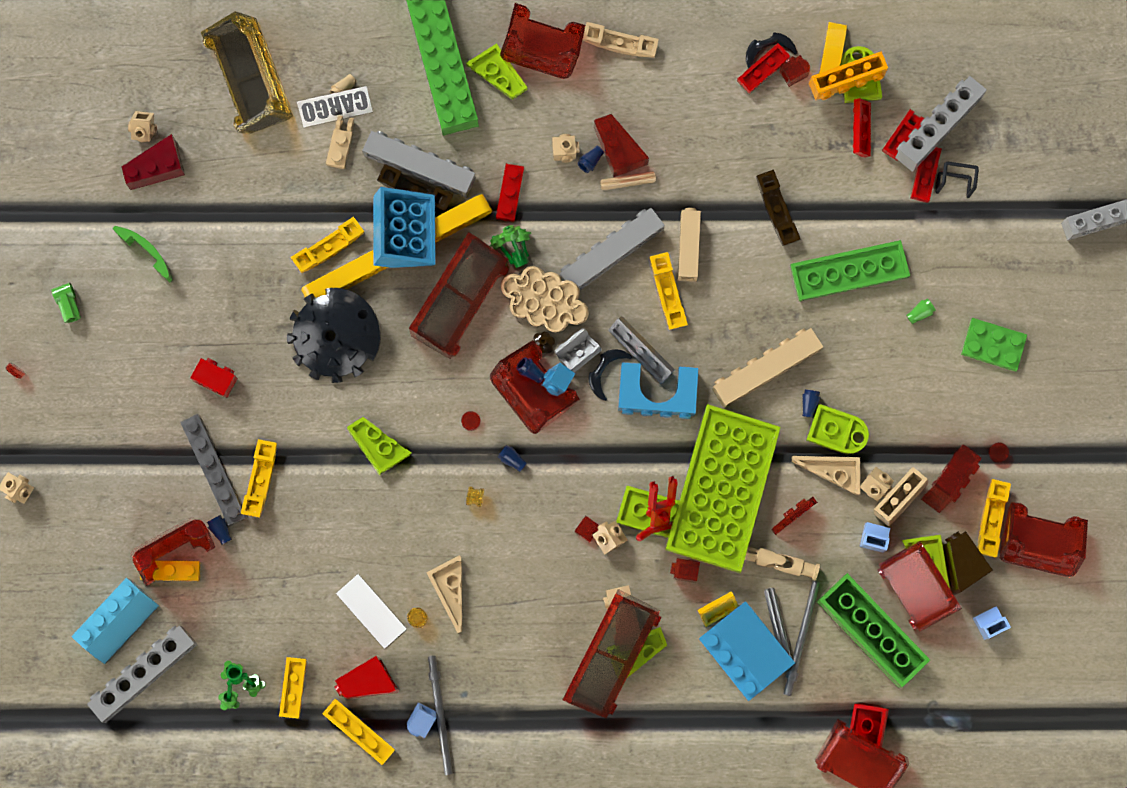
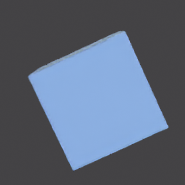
M866 522L859 547L884 553L887 551L890 540L888 538L890 528Z
M997 606L973 617L984 640L1011 628L1006 617L1001 616Z

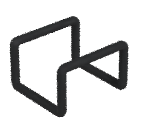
M945 162L943 171L937 174L936 194H939L944 187L946 176L968 179L966 198H970L977 188L979 167L970 164ZM948 165L975 169L973 188L971 189V176L947 172Z

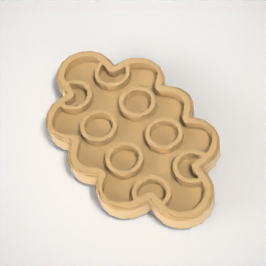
M530 266L523 270L521 276L509 274L501 282V291L506 297L511 299L510 311L518 318H527L533 326L540 327L545 325L549 331L558 333L565 330L569 323L580 325L588 318L589 310L587 305L578 300L580 290L577 284L569 280L562 281V278L557 273H544L539 267Z

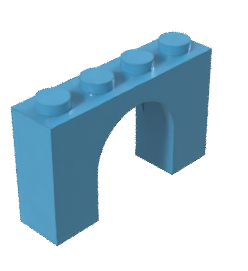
M622 362L618 411H622V414L633 415V412H640L642 416L660 414V417L665 418L679 415L681 419H691V416H695L698 368L679 367L676 394L666 402L655 403L648 400L641 392V364Z

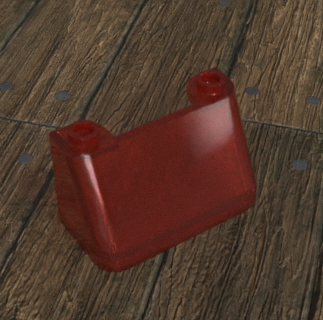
M514 3L500 52L501 58L507 62L557 78H569L580 55L586 25L570 22L565 26L564 30L529 19L530 10L524 5Z
M532 340L500 360L490 373V380L531 433L537 434L577 404L580 398L575 390L567 388L564 393L558 396L552 395L542 386L545 378L542 382L537 383L519 374L516 367L524 357L527 359L531 358L544 374L547 372L539 362L542 359V349Z
M1011 502L999 558L1009 564L1064 577H1072L1078 572L1086 559L1088 520L1073 516L1068 518L1064 524L1029 516L1028 508L1025 505Z
M195 517L188 518L131 551V561L145 586L155 582L153 574L159 569L155 560L187 542H190L193 549L202 547L206 552L216 548L210 532L203 521Z
M921 541L914 542L878 564L880 566L877 569L883 580L887 578L909 613L911 619L908 621L914 630L918 629L920 632L962 609Z
M839 719L836 720L815 758V763L819 770L824 773L829 771L858 788H894L909 766L908 757L901 753L895 756L894 751H888L856 733L854 729L850 731L846 723Z

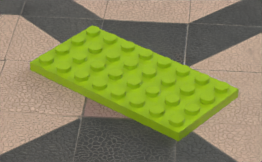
M709 404L706 405L665 550L741 573L781 427Z

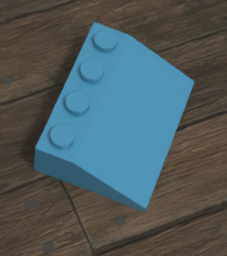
M386 187L378 189L373 196L374 266L400 268L435 265V195Z
M746 601L699 638L748 701L795 664L794 660Z

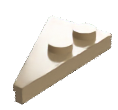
M792 456V462L855 495H860V457Z
M459 555L426 572L457 633L462 632V560Z

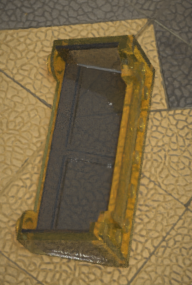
M235 11L201 32L204 46L215 53L238 116L234 117L233 125L237 132L251 134L293 117L255 17Z

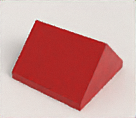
M854 704L847 743L882 749L889 709Z

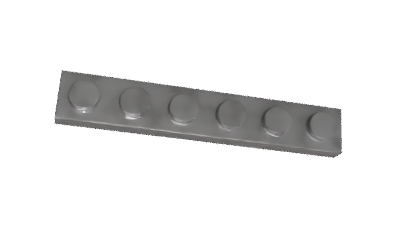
M196 414L180 422L228 526L247 518L246 515L240 514L242 506L200 416Z

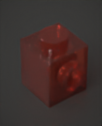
M801 55L796 58L792 56L785 61V64L781 65L779 72L788 87L808 77L810 65L806 59L803 60Z
M677 558L675 563H671L670 574H673V579L696 583L700 562Z

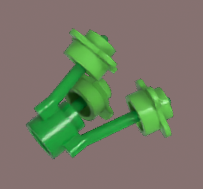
M506 226L503 228V233L492 236L491 244L488 248L492 247L494 251L500 248L508 258L510 265L514 263L516 268L529 262L525 241L530 240L529 235L531 232H526V229H521L520 226ZM509 241L512 242L515 249L511 253L512 257L503 246V244ZM521 242L522 249L518 248L517 243Z
M226 661L224 663V671L221 672L220 676L223 680L228 679L227 691L221 693L218 697L221 701L220 708L222 710L239 708L238 694L232 691L233 684H240L244 679L243 689L247 690L251 697H256L258 692L265 688L266 683L261 681L257 674L248 677L247 673L242 672L243 666L241 664Z

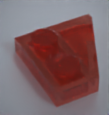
M814 497L807 501L805 498L795 505L797 509L790 508L783 514L785 518L771 530L777 535L818 502Z

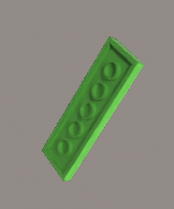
M901 240L790 264L799 301L910 277Z

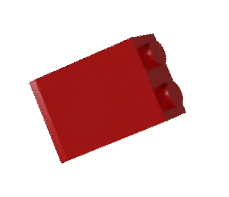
M378 656L371 658L336 679L337 685L334 686L339 696L347 699L399 692Z

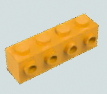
M882 51L813 75L809 81V86L815 100H826L832 94L838 92L843 94L854 86L859 88L866 85L868 81L874 80L876 82L883 79L888 66Z

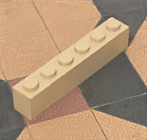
M804 328L795 334V338L783 340L779 343L780 347L775 350L773 348L768 349L760 359L756 357L747 362L748 366L741 369L738 367L731 372V376L728 378L721 377L716 380L712 390L723 408L725 409L820 352L823 345L812 328L808 330Z

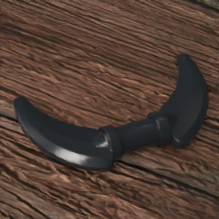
M776 32L768 39L762 41L753 40L746 51L745 59L748 69L753 65L757 53L763 48L779 43L796 55L797 49L795 44L786 35Z
M612 349L602 353L596 370L589 373L590 388L603 401H606L607 398L601 388V376L606 366L617 359H632V356L623 350Z

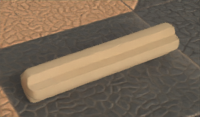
M654 172L602 179L600 184L602 190H610L656 182V176Z

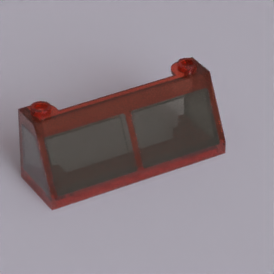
M468 232L410 325L411 337L449 359L453 355L456 356L461 348L459 346L460 339L497 279L502 275L505 277L510 269V266H508L509 259Z
M618 589L562 700L606 719L609 714L613 715L618 705L615 701L652 627H657L662 618L659 616L661 610Z

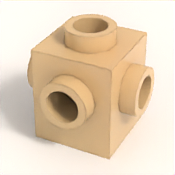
M135 111L128 125V131L131 132V140H138L139 142L151 141L153 135L157 133V124H154V113Z
M562 134L559 137H552L554 161L561 160L567 163L576 159V153H580L579 142H575V136Z
M875 467L863 481L860 488L869 497L874 498L878 502L882 496L886 497L892 490L890 486L894 480L887 473Z
M9 472L0 484V490L7 494L5 496L6 499L13 503L19 501L25 504L35 487L28 484L30 480L19 474L16 477Z
M607 521L597 527L598 531L593 534L604 555L628 541L616 521L610 524Z

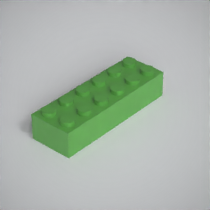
M848 573L816 601L898 688H902L930 661L920 648Z

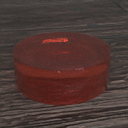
M11 362L5 367L10 374L18 379H22L25 375L22 369Z
M468 411L461 418L462 426L467 431H474L480 426V417L476 412Z
M998 442L989 448V457L994 462H1003L1009 456V449L1004 443Z

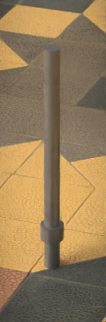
M812 581L792 658L795 664L786 673L785 679L787 681L783 694L791 696L794 682H797V670L820 582Z
M429 656L430 672L428 676L429 681L432 683L445 775H450L453 773L439 683L441 676L440 671L437 669L436 656Z

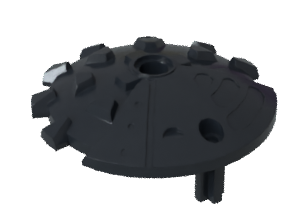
M327 288L325 289L326 295L315 298L312 293L303 299L306 305L301 311L294 310L292 312L290 320L294 321L293 333H287V343L293 344L297 355L293 356L294 362L298 366L303 363L311 370L310 377L319 380L320 376L323 375L332 377L331 383L343 382L342 376L353 373L356 378L365 372L361 366L367 359L374 361L380 348L381 329L375 311L364 298L350 290ZM331 330L334 331L336 334V337L333 341H331L328 337V334Z

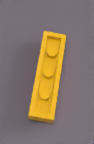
M334 699L322 713L381 765L395 751L390 744L337 699Z

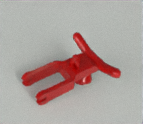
M674 476L669 477L667 499L657 502L658 484H655V481L650 482L649 507L646 511V516L651 518L650 527L637 534V541H642L651 534L671 529L673 521H670L671 508L675 505L678 486L677 479H674Z

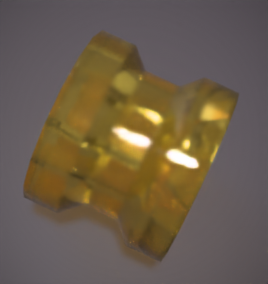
M469 486L466 505L474 504L481 508L485 489H474V487Z
M417 607L409 611L407 619L413 627L421 628L427 623L428 617L423 609Z

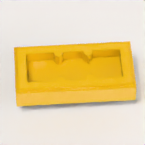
M729 592L697 611L703 624L707 627L729 615L739 606L734 594Z

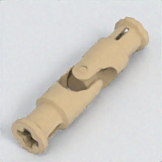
M748 546L745 560L755 562L756 565L774 567L776 570L796 576H807L814 581L817 579L820 568L818 563L814 565L804 562L803 559L776 554L763 548L756 549ZM786 560L791 563V568H783Z

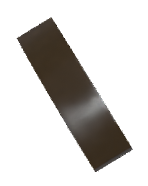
M384 164L377 179L379 183L388 188L435 195V209L446 212L453 197V194L438 187L433 188L387 164Z
M774 169L757 175L756 179L765 208L782 246L801 240L781 194L780 184Z

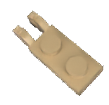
M338 115L326 166L345 169L353 137L354 118H349L347 131L341 130L343 116Z

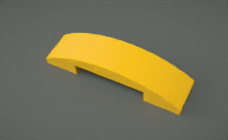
M828 23L819 73L840 66L847 25Z
M352 217L338 226V229L308 249L307 247L290 258L299 271L304 273L348 247L364 233V230L357 220Z
M665 252L650 256L657 292L669 330L687 326L685 312L681 305L672 272L673 268L669 253Z
M258 439L248 490L244 496L240 514L261 517L271 482L277 443Z
M995 479L991 480L978 537L977 548L982 555L997 558L1000 544L999 536L1011 483Z

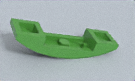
M118 226L112 228L129 246L136 241L157 260L153 265L156 271L169 283L172 281V276L165 260L150 242L129 229Z

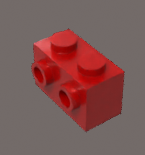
M201 358L190 379L228 398L238 379L234 375L235 371L226 366L223 369L218 367V363L210 358H207V360Z

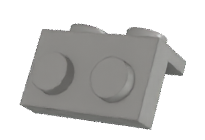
M582 328L575 332L565 343L559 345L555 353L559 361L575 373L601 352L602 349L588 335L586 329Z

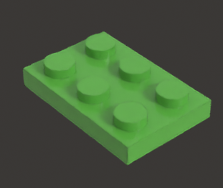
M972 318L961 355L1016 372L1027 334Z

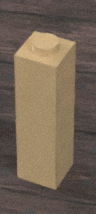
M685 208V210L681 211L678 281L696 282L698 278L701 211H696L695 208Z

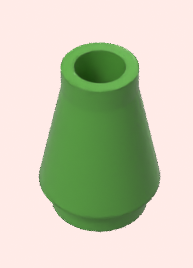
M927 298L921 300L906 316L914 324L932 316L936 309Z

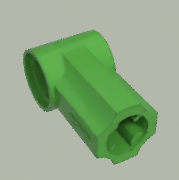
M69 282L51 289L54 300L59 305L64 322L72 323L80 319V312L75 301L76 294L71 283Z

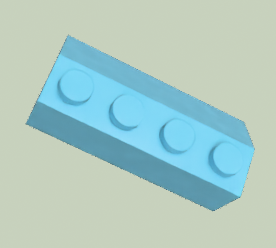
M125 578L71 637L95 658L106 664L159 605L131 579Z

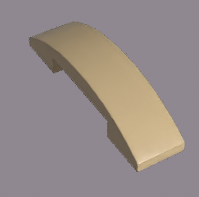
M586 22L583 41L617 53L655 58L659 39L640 35V37L604 29L605 26Z

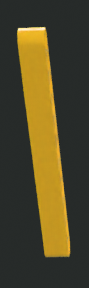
M483 194L477 195L435 217V243L488 216L492 209ZM372 250L305 285L301 291L304 297L313 293L315 298L326 295L325 289L327 288L347 290L388 267L373 265Z

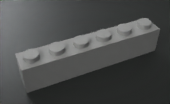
M371 131L362 150L365 157L392 166L406 174L462 197H468L476 179L475 173L471 168L463 166V168L459 167L454 161L449 159L442 160L432 152L427 154L415 145H411V147L405 145L404 141L398 138H394V140L388 138L381 131H377V133Z
M652 208L647 211L646 209L640 211L636 215L637 218L632 222L631 220L625 222L621 226V230L611 232L606 237L607 240L602 243L597 242L591 247L592 250L590 252L579 255L576 258V262L572 265H565L560 273L562 281H573L577 284L579 290L583 289L661 233L665 225Z

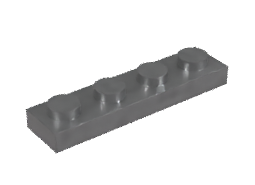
M622 316L608 330L660 384L664 383L675 371Z

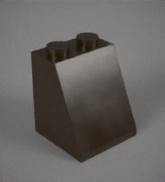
M958 531L945 539L947 543L943 545L950 589L954 596L985 577L993 569L966 531L961 534Z

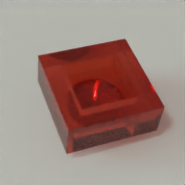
M585 515L574 532L590 543L594 538L593 534L598 531L597 527L599 525Z

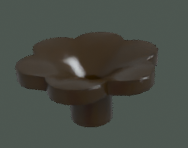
M545 331L541 334L536 333L533 336L534 341H532L531 347L539 355L551 353L553 350L552 346L555 344L554 338L550 337L549 333Z

